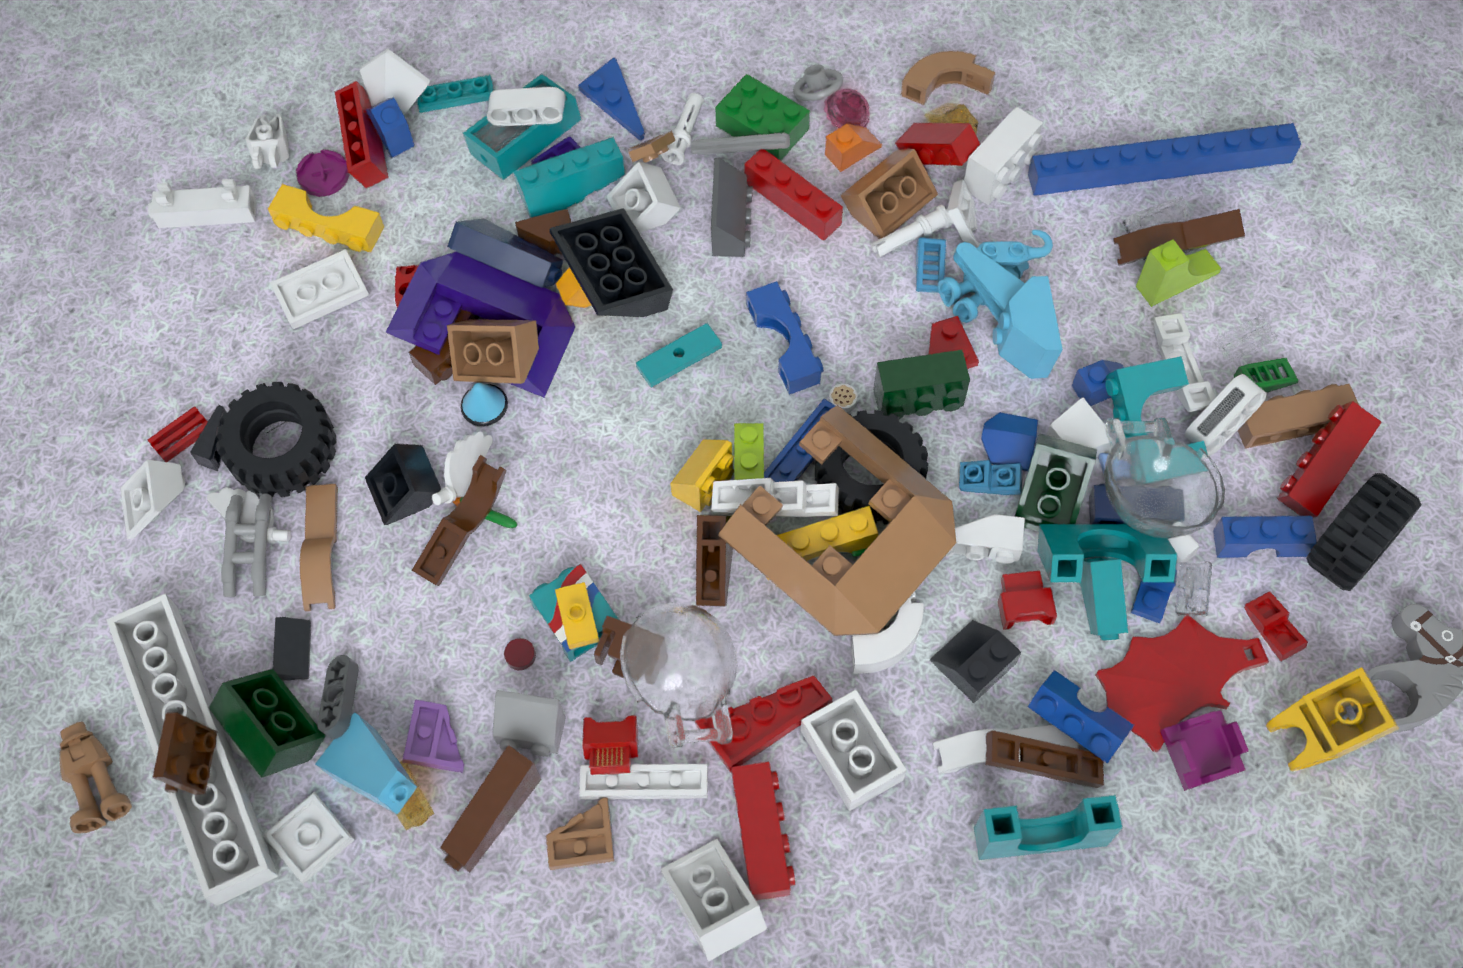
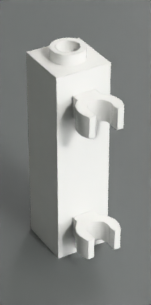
M222 179L224 187L171 190L169 183H157L159 191H153L152 202L148 204V213L150 218L154 219L158 228L255 222L257 200L250 185L236 186L234 179Z

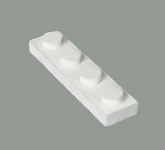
M707 764L631 765V773L591 775L589 765H580L579 797L581 800L602 798H708Z

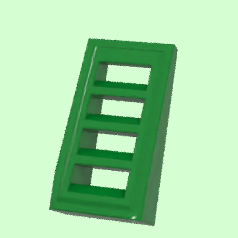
M1287 358L1239 366L1234 374V378L1244 374L1254 383L1252 375H1255L1258 381L1255 384L1266 393L1298 384L1299 382ZM1278 367H1283L1288 377L1283 378ZM1269 370H1273L1277 379L1273 378ZM1262 372L1264 373L1268 381H1264L1261 375Z

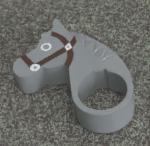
M1420 604L1407 605L1392 620L1394 633L1407 643L1406 651L1411 661L1378 665L1367 672L1371 680L1389 681L1400 688L1403 693L1406 692L1409 697L1410 706L1408 707L1407 715L1405 718H1394L1400 729L1392 733L1408 731L1429 721L1450 705L1463 690V630L1444 625L1426 607ZM1358 707L1356 709L1353 708L1355 714L1359 712Z

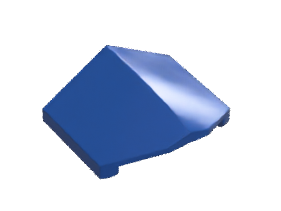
M999 412L986 421L983 426L981 440L990 463L994 465L1021 463L1023 470L1028 471L1037 437L1038 420Z

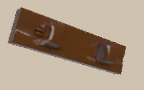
M994 730L986 733L985 765L1093 788L1104 786V761L1090 751Z

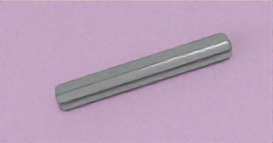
M786 133L693 140L691 151L693 154L705 155L758 151L760 149H784L790 146V136Z

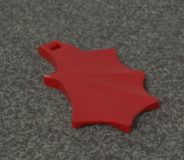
M1185 616L1179 625L1166 635L1155 638L1133 637L1124 659L1111 668L1098 670L1095 676L1106 692L1107 707L1132 723L1134 727L1131 732L1141 737L1153 752H1158L1164 744L1160 730L1178 724L1192 713L1204 707L1210 706L1227 709L1230 702L1225 700L1221 694V690L1226 682L1245 670L1268 664L1269 659L1259 638L1245 640L1219 637L1206 630L1191 616ZM1250 649L1254 659L1248 660L1244 650Z

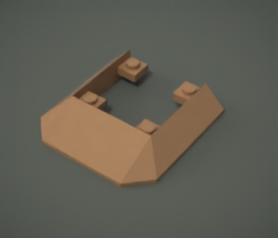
M836 405L820 417L817 424L800 441L799 446L820 464H823L840 446L884 483L868 504L890 523L859 559L852 565L833 547L829 546L811 566L766 527L782 509L783 505L761 486L742 505H739L718 536L834 636L878 634L956 544L953 504L946 495L841 407Z

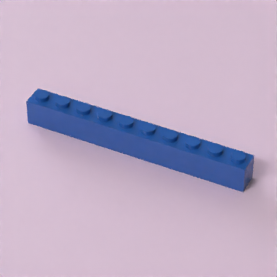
M1294 123L1035 155L1031 159L1028 177L1033 196L1288 164L1293 163L1301 146V141Z

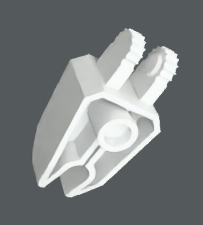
M278 113L271 121H268L266 114L256 118L246 137L253 166L255 169H260L263 163L270 164L271 168L278 167L279 162H284L289 158L288 138L282 117Z

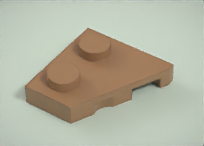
M670 131L628 148V153L632 162L642 159L646 163L659 157L658 155L669 151L668 145L676 141L673 132Z
M608 798L600 799L597 801V805L583 814L579 813L570 819L568 824L558 827L546 835L550 870L614 862Z

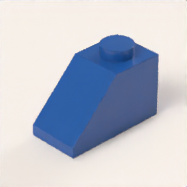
M394 97L366 109L391 158L415 146L408 123Z
M1100 360L1077 370L1072 388L1079 399L1084 398L1090 406H1093L1111 398L1106 391V375L1124 367L1122 363Z

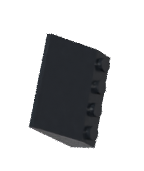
M624 208L549 229V233L598 316L646 317L668 310L673 288Z

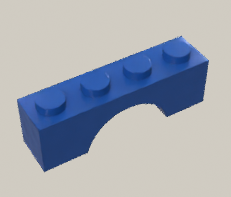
M776 281L747 291L746 306L756 327L770 328L779 332L789 344L788 350L778 361V373L788 394L790 395L820 384L821 373L824 372L822 362L818 356L814 357L811 351V340L808 334L803 335L800 329V318L797 312L792 313L789 307L790 299L786 290H781Z

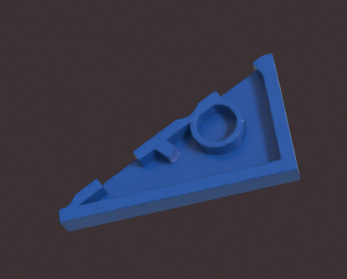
M613 57L578 85V89L641 141L644 139L645 132L617 59Z

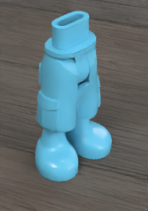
M1029 263L1003 265L1002 267L1020 279L1023 272L1029 268ZM965 274L963 282L958 283L952 277H945L938 283V290L943 303L947 307L955 304L953 314L958 316L960 321L964 323H969L976 319L978 316L977 307L979 305H986ZM968 292H974V293H975V294H974L973 296H971L970 298H969V297H964L963 299L959 300L961 297H963V296H964L965 294H967Z

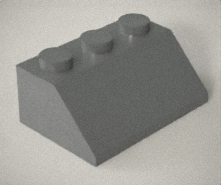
M714 158L711 211L712 256L745 257V247H750L751 231H746V225H751V208L746 207L747 202H752V186H747L746 174L720 158Z

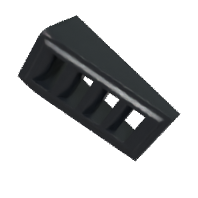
M221 405L216 407L190 451L198 465L218 471L222 458L216 445L219 441L216 437V431L218 426H223L219 420L224 411L227 412L224 406Z

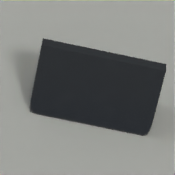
M275 617L273 669L282 681L309 679L311 620Z

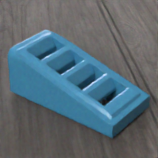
M918 239L916 248V292L939 293L938 285H924L922 283L923 280H937L939 283L940 280L945 278L946 239ZM924 251L938 252V256L924 255ZM923 261L938 262V265L923 264ZM923 270L938 271V275L923 274Z

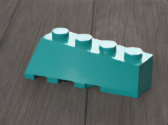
M614 137L513 172L520 197L529 217L533 218L567 209L575 203L579 204L594 191L598 192L625 175L623 155Z

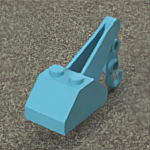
M1032 230L1033 235H1037L1044 240L1043 247H1030L1017 241L983 242L977 248L968 242L958 244L954 253V261L964 272L998 322L997 327L993 329L992 339L993 343L997 344L999 356L1030 379L1048 378L1063 350L1048 276H1032L1024 283L1002 266L1021 265L1029 260L1047 256L1053 248L1051 237L1044 231Z

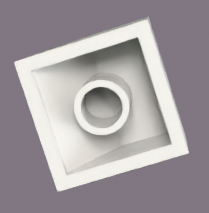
M640 161L606 196L613 211L625 209L639 233L666 224L681 209L662 168Z

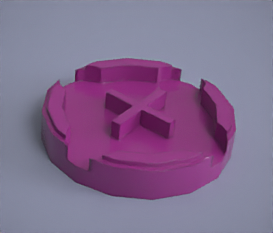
M327 149L320 150L321 153L314 154L312 152L307 154L296 168L297 182L307 194L317 197L330 196L339 192L346 185L349 173L346 160L342 155Z

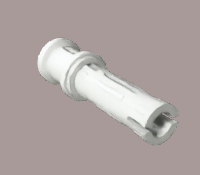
M697 93L689 94L676 129L672 130L676 141L668 145L669 151L661 154L667 163L681 165L684 162V152L692 141L691 131L700 108L704 103L703 97Z
M939 205L935 211L925 216L922 214L918 215L913 223L877 241L871 242L873 252H878L876 256L881 258L887 253L920 237L929 238L933 232L943 227H951L952 224H950L946 215V208L943 205Z

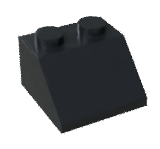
M394 443L365 476L366 483L384 525H389L429 508L433 504L432 495L441 490L423 445Z
M972 620L941 648L930 661L964 695L975 703L1017 664L1021 651L999 630Z

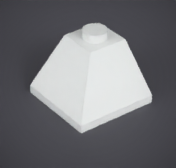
M388 48L360 68L371 105L374 106L388 98L394 97L403 114L410 109L430 82L427 77Z
M146 460L121 487L127 539L135 538L184 490L185 479L182 476L180 464Z

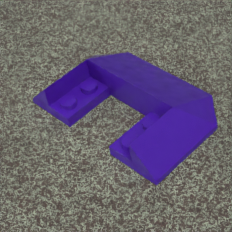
M459 252L420 262L386 333L439 355L448 337L447 325L455 323L461 309L472 312V314L486 320H536L539 350L525 383L509 384L545 398L575 330V325L561 299V295Z

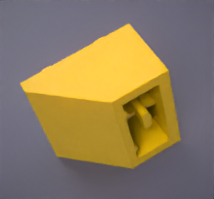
M703 439L670 483L672 496L699 512L706 505L711 506L713 481H727L733 476L734 456L732 455V443L728 440Z

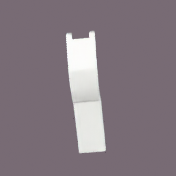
M1054 725L1016 730L982 729L933 742V749L940 750L942 766L937 767L938 774L957 772L971 765L985 763L986 733L992 730L1079 749L1078 743Z

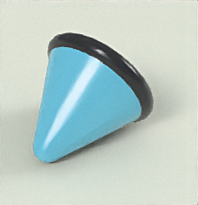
M476 383L464 394L460 405L461 413L472 425L489 426L498 422L505 415L508 408V398L505 392L496 385Z

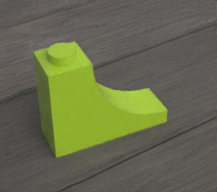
M1171 240L1149 251L1136 288L1152 307L1219 274L1222 268L1206 248L1185 255L1177 243Z

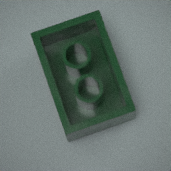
M963 350L877 362L873 391L878 410L883 411V415L890 417L892 413L901 419L904 415L916 414L918 416H925L936 410L944 409L946 412H952L963 407L970 383Z
M273 668L223 682L209 706L210 711L261 778L310 761L326 737Z

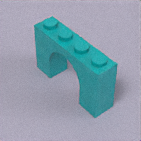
M1182 356L1116 369L1106 375V391L1113 401V418L1120 428V445L1123 452L1127 455L1129 463L1127 471L1134 485H1151L1201 474L1212 469L1204 441L1177 447L1162 446L1154 442L1147 435L1142 425L1141 412L1149 396L1177 391L1189 384Z
M1039 524L1037 552L1050 583L1081 582L1083 559L1098 556L1117 558L1130 563L1135 567L1143 582H1174L1177 553L1159 524Z
M1116 795L1083 798L1079 805L1069 812L1036 819H1019L1017 806L983 809L974 826V834L979 860L1106 847L1123 829L1117 797Z

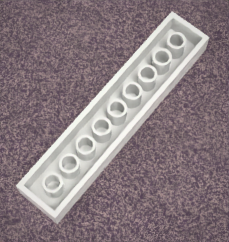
M163 594L106 619L155 759L158 753L166 713L177 712L218 731L206 794L194 795L178 789V793L167 792L204 898L218 906L279 877L223 727L209 709L213 700L178 607L166 594Z

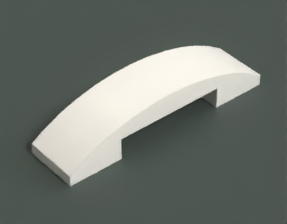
M1182 313L1154 317V328L1162 359L1182 356L1189 384L1175 391L1177 397L1189 412L1205 410L1216 397L1210 382L1204 381L1188 343L1190 333Z

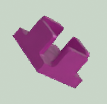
M1221 710L1212 711L1160 730L1184 791L1246 770L1240 757L1241 754L1249 752L1237 721L1229 724L1226 723Z

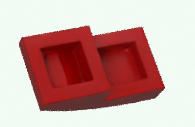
M1270 591L1245 604L1244 608L1252 623L1280 661L1291 657L1307 647L1308 641L1288 620L1289 611Z

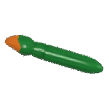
M456 497L453 503L458 506L463 497ZM492 509L485 518L506 528L517 527V522L513 518Z

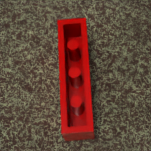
M355 81L335 91V98L348 173L367 189L389 177L382 140L366 112V109L372 107L367 91Z
M760 149L744 163V174L747 175V184L749 186H752L754 190L823 241L842 225L843 206L765 149Z
M1354 401L1344 405H1337L1328 416L1330 422L1325 428H1321L1312 439L1314 445L1310 451H1306L1300 456L1296 462L1297 470L1293 476L1289 475L1280 486L1282 492L1277 499L1300 516L1318 517L1382 423Z
M769 761L731 767L750 892L756 901L789 896L790 886L796 885L793 865H786L785 854L790 853L787 833L781 834L779 822L785 821L782 802H776L774 790H779L777 771H771Z

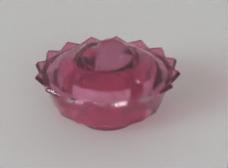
M842 89L836 91L824 101L825 107L823 110L827 113L826 119L830 120L834 127L840 128L845 124H852L867 128V124L870 123L869 104L865 97L856 90Z

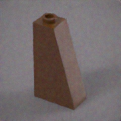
M508 745L440 846V849L446 855L443 860L457 872L461 868H464L469 873L473 870L542 780L532 761Z

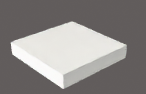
M315 792L263 834L265 839L303 884L355 840Z

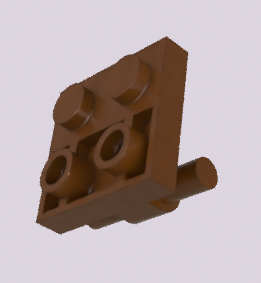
M177 712L166 713L152 778L166 783L165 792L178 793V789L194 795L206 794L218 731Z

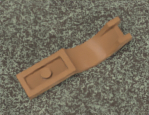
M336 484L306 486L305 540H303L300 550V580L305 612L311 611V604L327 603L329 610L335 609L331 554L333 545L337 542L338 487Z

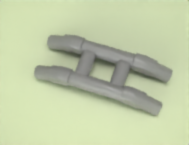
M262 494L260 496L255 512L256 523L239 524L243 498L240 495H233L231 497L225 516L224 556L221 567L223 597L236 596L235 564H252L253 596L266 595L265 558L267 529L272 496L269 494ZM255 535L254 552H236L237 536Z

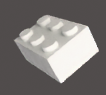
M1016 106L969 156L964 182L970 194L987 205L995 198L999 200L1005 193L1009 182H1016L1022 173V168L1026 164L1030 166L1032 156L1038 155L1036 148L1042 139L1040 133L1043 122Z
M857 690L850 692L801 720V733L849 811L904 780L906 768Z

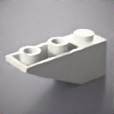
M994 514L956 527V544L945 557L960 554L966 555L971 560L993 558L1002 564L1018 562L1023 550L1025 518Z

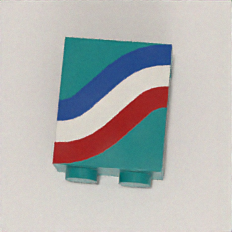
M581 564L574 568L569 567L563 570L558 578L550 583H543L537 586L533 593L529 595L533 608L539 611L560 642L563 652L570 662L597 646L599 642L569 650L555 589L585 582L599 640L603 634L602 625L606 617L610 616L619 620Z

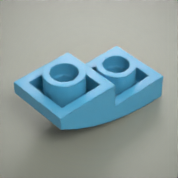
M989 460L960 462L959 489L960 491L974 493L1021 495L1023 468L1021 463L991 465Z

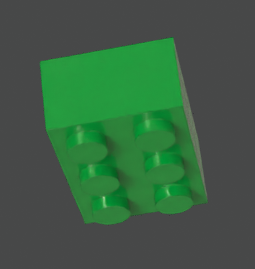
M745 74L715 107L716 127L733 137L776 133L789 134L790 146L788 148L766 150L781 161L809 130L810 110L750 75Z

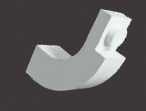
M915 591L897 611V618L888 629L878 634L852 635L853 674L873 673L887 669L902 660L912 649L919 635L924 612L923 603H915Z

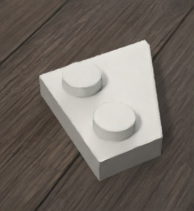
M962 179L953 183L946 215L950 224L955 225L963 242L971 243L977 248L979 243L972 231L977 229L974 200Z

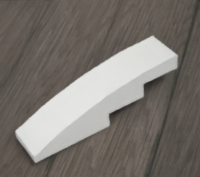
M771 478L713 481L711 509L713 512L734 514L739 505H742L761 486L783 505L776 516H838L839 487L836 483L806 485L804 481L774 482Z

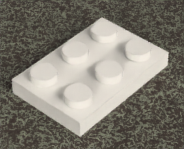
M346 249L270 282L292 329L369 296Z

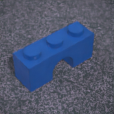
M1313 516L1221 517L1213 530L1217 558H1244L1251 552L1260 549H1275L1277 557H1307L1313 546L1317 543Z
M1054 670L1041 685L1028 708L1108 764L1134 725L1109 707L1103 712H1095L1085 707L1077 697V693L1081 688Z

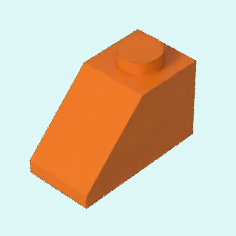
M845 124L826 136L825 156L842 172L881 148L882 144L866 127Z

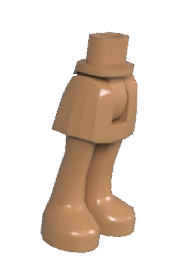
M77 722L61 730L62 742L60 743L61 751H59L62 781L71 784L79 805V810L70 817V827L73 833L92 832L106 825L104 818L109 821H115L125 816L132 808L128 796L118 793L112 783L107 767L112 764V759L104 746L92 732L87 731L84 722ZM92 776L102 801L100 809L88 782V778Z

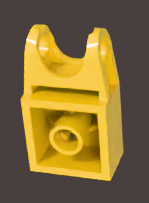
M1362 667L1302 696L1303 698L1279 713L1266 724V728L1270 732L1281 728L1297 727L1301 728L1305 733L1307 739L1305 749L1293 761L1288 763L1291 772L1340 758L1400 729L1367 672ZM1350 705L1354 709L1357 707L1359 709V712L1356 713V718L1353 720L1350 718L1344 719L1343 717L1347 714L1346 707Z

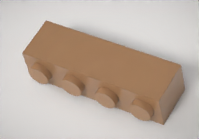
M1331 384L1321 390L1312 392L1311 390H1303L1287 397L1278 395L1270 398L1268 401H1264L1237 431L1245 449L1316 434L1321 428L1327 426L1330 422L1328 416L1337 405H1344L1351 401L1358 405L1359 403L1350 384L1340 386Z

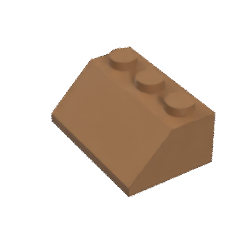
M915 149L895 150L840 196L851 216L878 239H881L894 232L935 198L938 193Z
M468 319L447 325L453 381L525 383L539 350L536 320Z

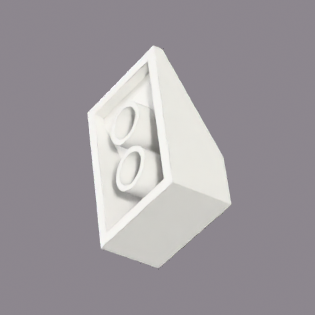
M718 839L660 869L708 961L767 929L758 903Z

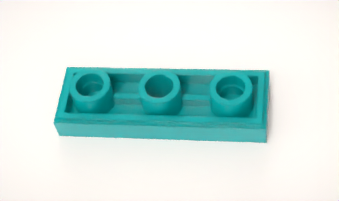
M491 75L427 86L417 98L419 112L424 113L489 101L490 94L494 91Z
M708 323L637 361L636 368L650 388L718 351L722 348V342Z

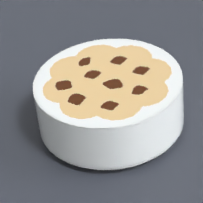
M849 384L835 385L830 390L829 402L835 406L838 405L845 412H850L857 404V391Z

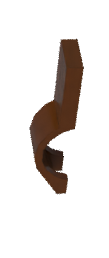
M1240 209L1184 222L1151 226L1113 238L1114 245H1119L1121 259L1117 261L1118 266L1147 257L1150 250L1171 240H1174L1181 250L1188 251L1245 238Z
M482 455L479 456L472 468L471 483L463 499L448 516L442 518L412 569L413 572L437 586L444 580L470 534L482 524L491 511L507 470L499 467L498 470L486 463L487 458Z

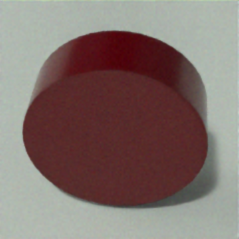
M517 638L506 645L504 657L512 669L525 670L534 663L536 652L530 641L524 638Z

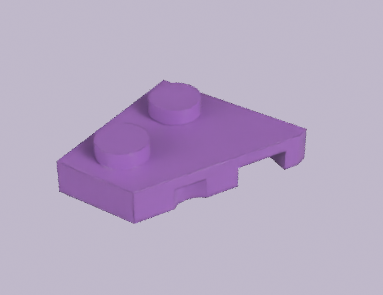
M415 699L402 763L463 772V759L461 760L458 751L457 739L450 724V716L446 705Z

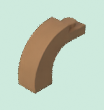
M961 51L937 52L922 58L910 68L902 81L901 96L925 105L931 93L936 88L945 84H961L989 95L993 88L996 72L975 64L976 55Z

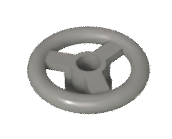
M823 65L810 66L804 71V76L794 85L793 93L796 98L803 101H816L826 98L842 86L843 76L837 70L824 69ZM827 77H833L836 80H827ZM807 84L808 88L801 91L802 87Z

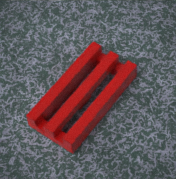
M194 406L147 439V441L164 462H168L197 441L208 421ZM199 424H202L200 427H198L193 432L187 435V433L190 432L192 429L197 427ZM177 440H180V441H178L176 444H174L173 446H171L169 449H167L166 451H163L164 449H166L167 447H169L171 444H173V443L176 442Z

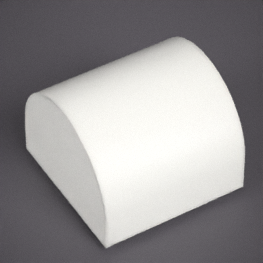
M1178 524L1166 534V537L1177 553L1176 562L1180 566L1196 555L1199 544L1181 525Z

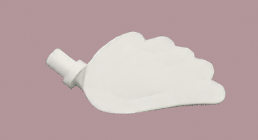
M476 431L472 435H467L463 440L456 442L454 450L448 452L445 461L444 477L446 487L432 495L434 504L451 503L456 500V497H464L471 483L474 464L480 455L486 457L493 442L491 435H483L482 432Z
M228 487L221 489L220 493L212 492L208 494L207 501L220 513L224 520L231 497L233 495H240L243 498L239 524L256 523L255 512L260 500L257 494L251 491L245 492L242 489L233 490ZM270 506L267 542L273 544L276 541L289 542L291 539L290 530H279L273 527L274 513L272 506ZM255 535L238 537L248 543H254Z

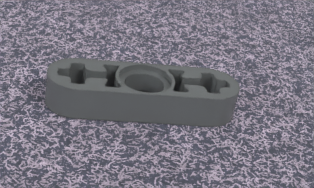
M340 655L334 658L326 672L317 727L330 739L341 737L348 730L351 721L359 667L347 655ZM343 691L339 699L334 702L335 697Z

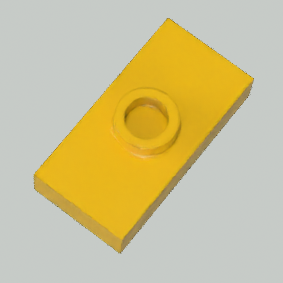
M585 582L555 589L569 650L599 642Z

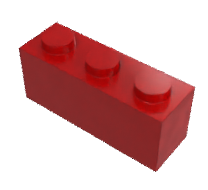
M913 123L895 142L898 150L915 149L924 165L962 166L969 156L981 145L970 123Z

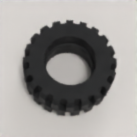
M272 382V386H266L265 383L256 385L257 389L251 392L248 389L240 393L242 397L239 400L233 399L229 403L228 407L230 410L228 413L224 411L219 419L223 426H218L216 431V437L219 440L216 444L217 449L226 467L241 485H245L249 491L255 494L261 492L262 494H269L274 497V494L278 493L280 497L290 496V491L296 490L297 493L305 491L304 486L310 482L315 485L320 480L318 475L321 472L325 474L330 468L328 459H334L336 450L333 445L337 443L336 434L333 430L334 426L321 402L315 399L313 393L307 389L301 390L299 385L288 383L287 387L284 386L283 382ZM279 422H293L302 426L298 442L287 453L273 458H262L253 455L255 440L270 425Z
M867 410L857 411V416H853L857 422L926 479L929 464L927 462V448L922 446L923 439L917 432L912 433L913 426L907 421L904 423L899 422V416L892 413L889 417L883 415V411L874 410V414H867ZM840 446L823 464L815 460V481L817 484L836 483L839 487L838 516L870 506L868 504L869 501L884 485H867L853 479L843 467L844 462L850 455ZM870 506L875 523L881 520L884 525L890 523Z
M1375 473L1351 498L1313 546L1306 558L1309 566L1340 589L1351 591L1416 514L1422 505L1419 497L1386 474Z

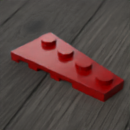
M813 675L781 687L773 694L765 697L760 695L750 699L749 703L733 709L731 706L719 711L720 714L707 719L702 717L694 721L696 727L731 773V767L743 765L800 726L802 719L833 703L829 693Z

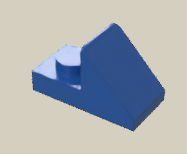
M1175 570L1174 582H1143L1141 579L1131 613L1160 624L1170 593L1176 585L1177 570Z

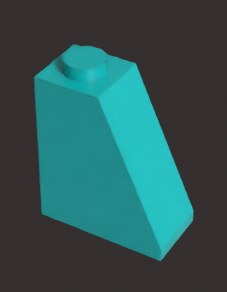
M1107 557L1083 559L1080 586L1090 633L1100 636V640L1119 639V634L1128 633L1121 559Z

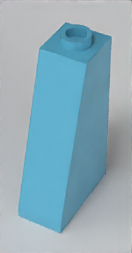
M355 712L351 716L348 730L341 737L331 742L315 764L337 782L397 815L417 788L378 731Z

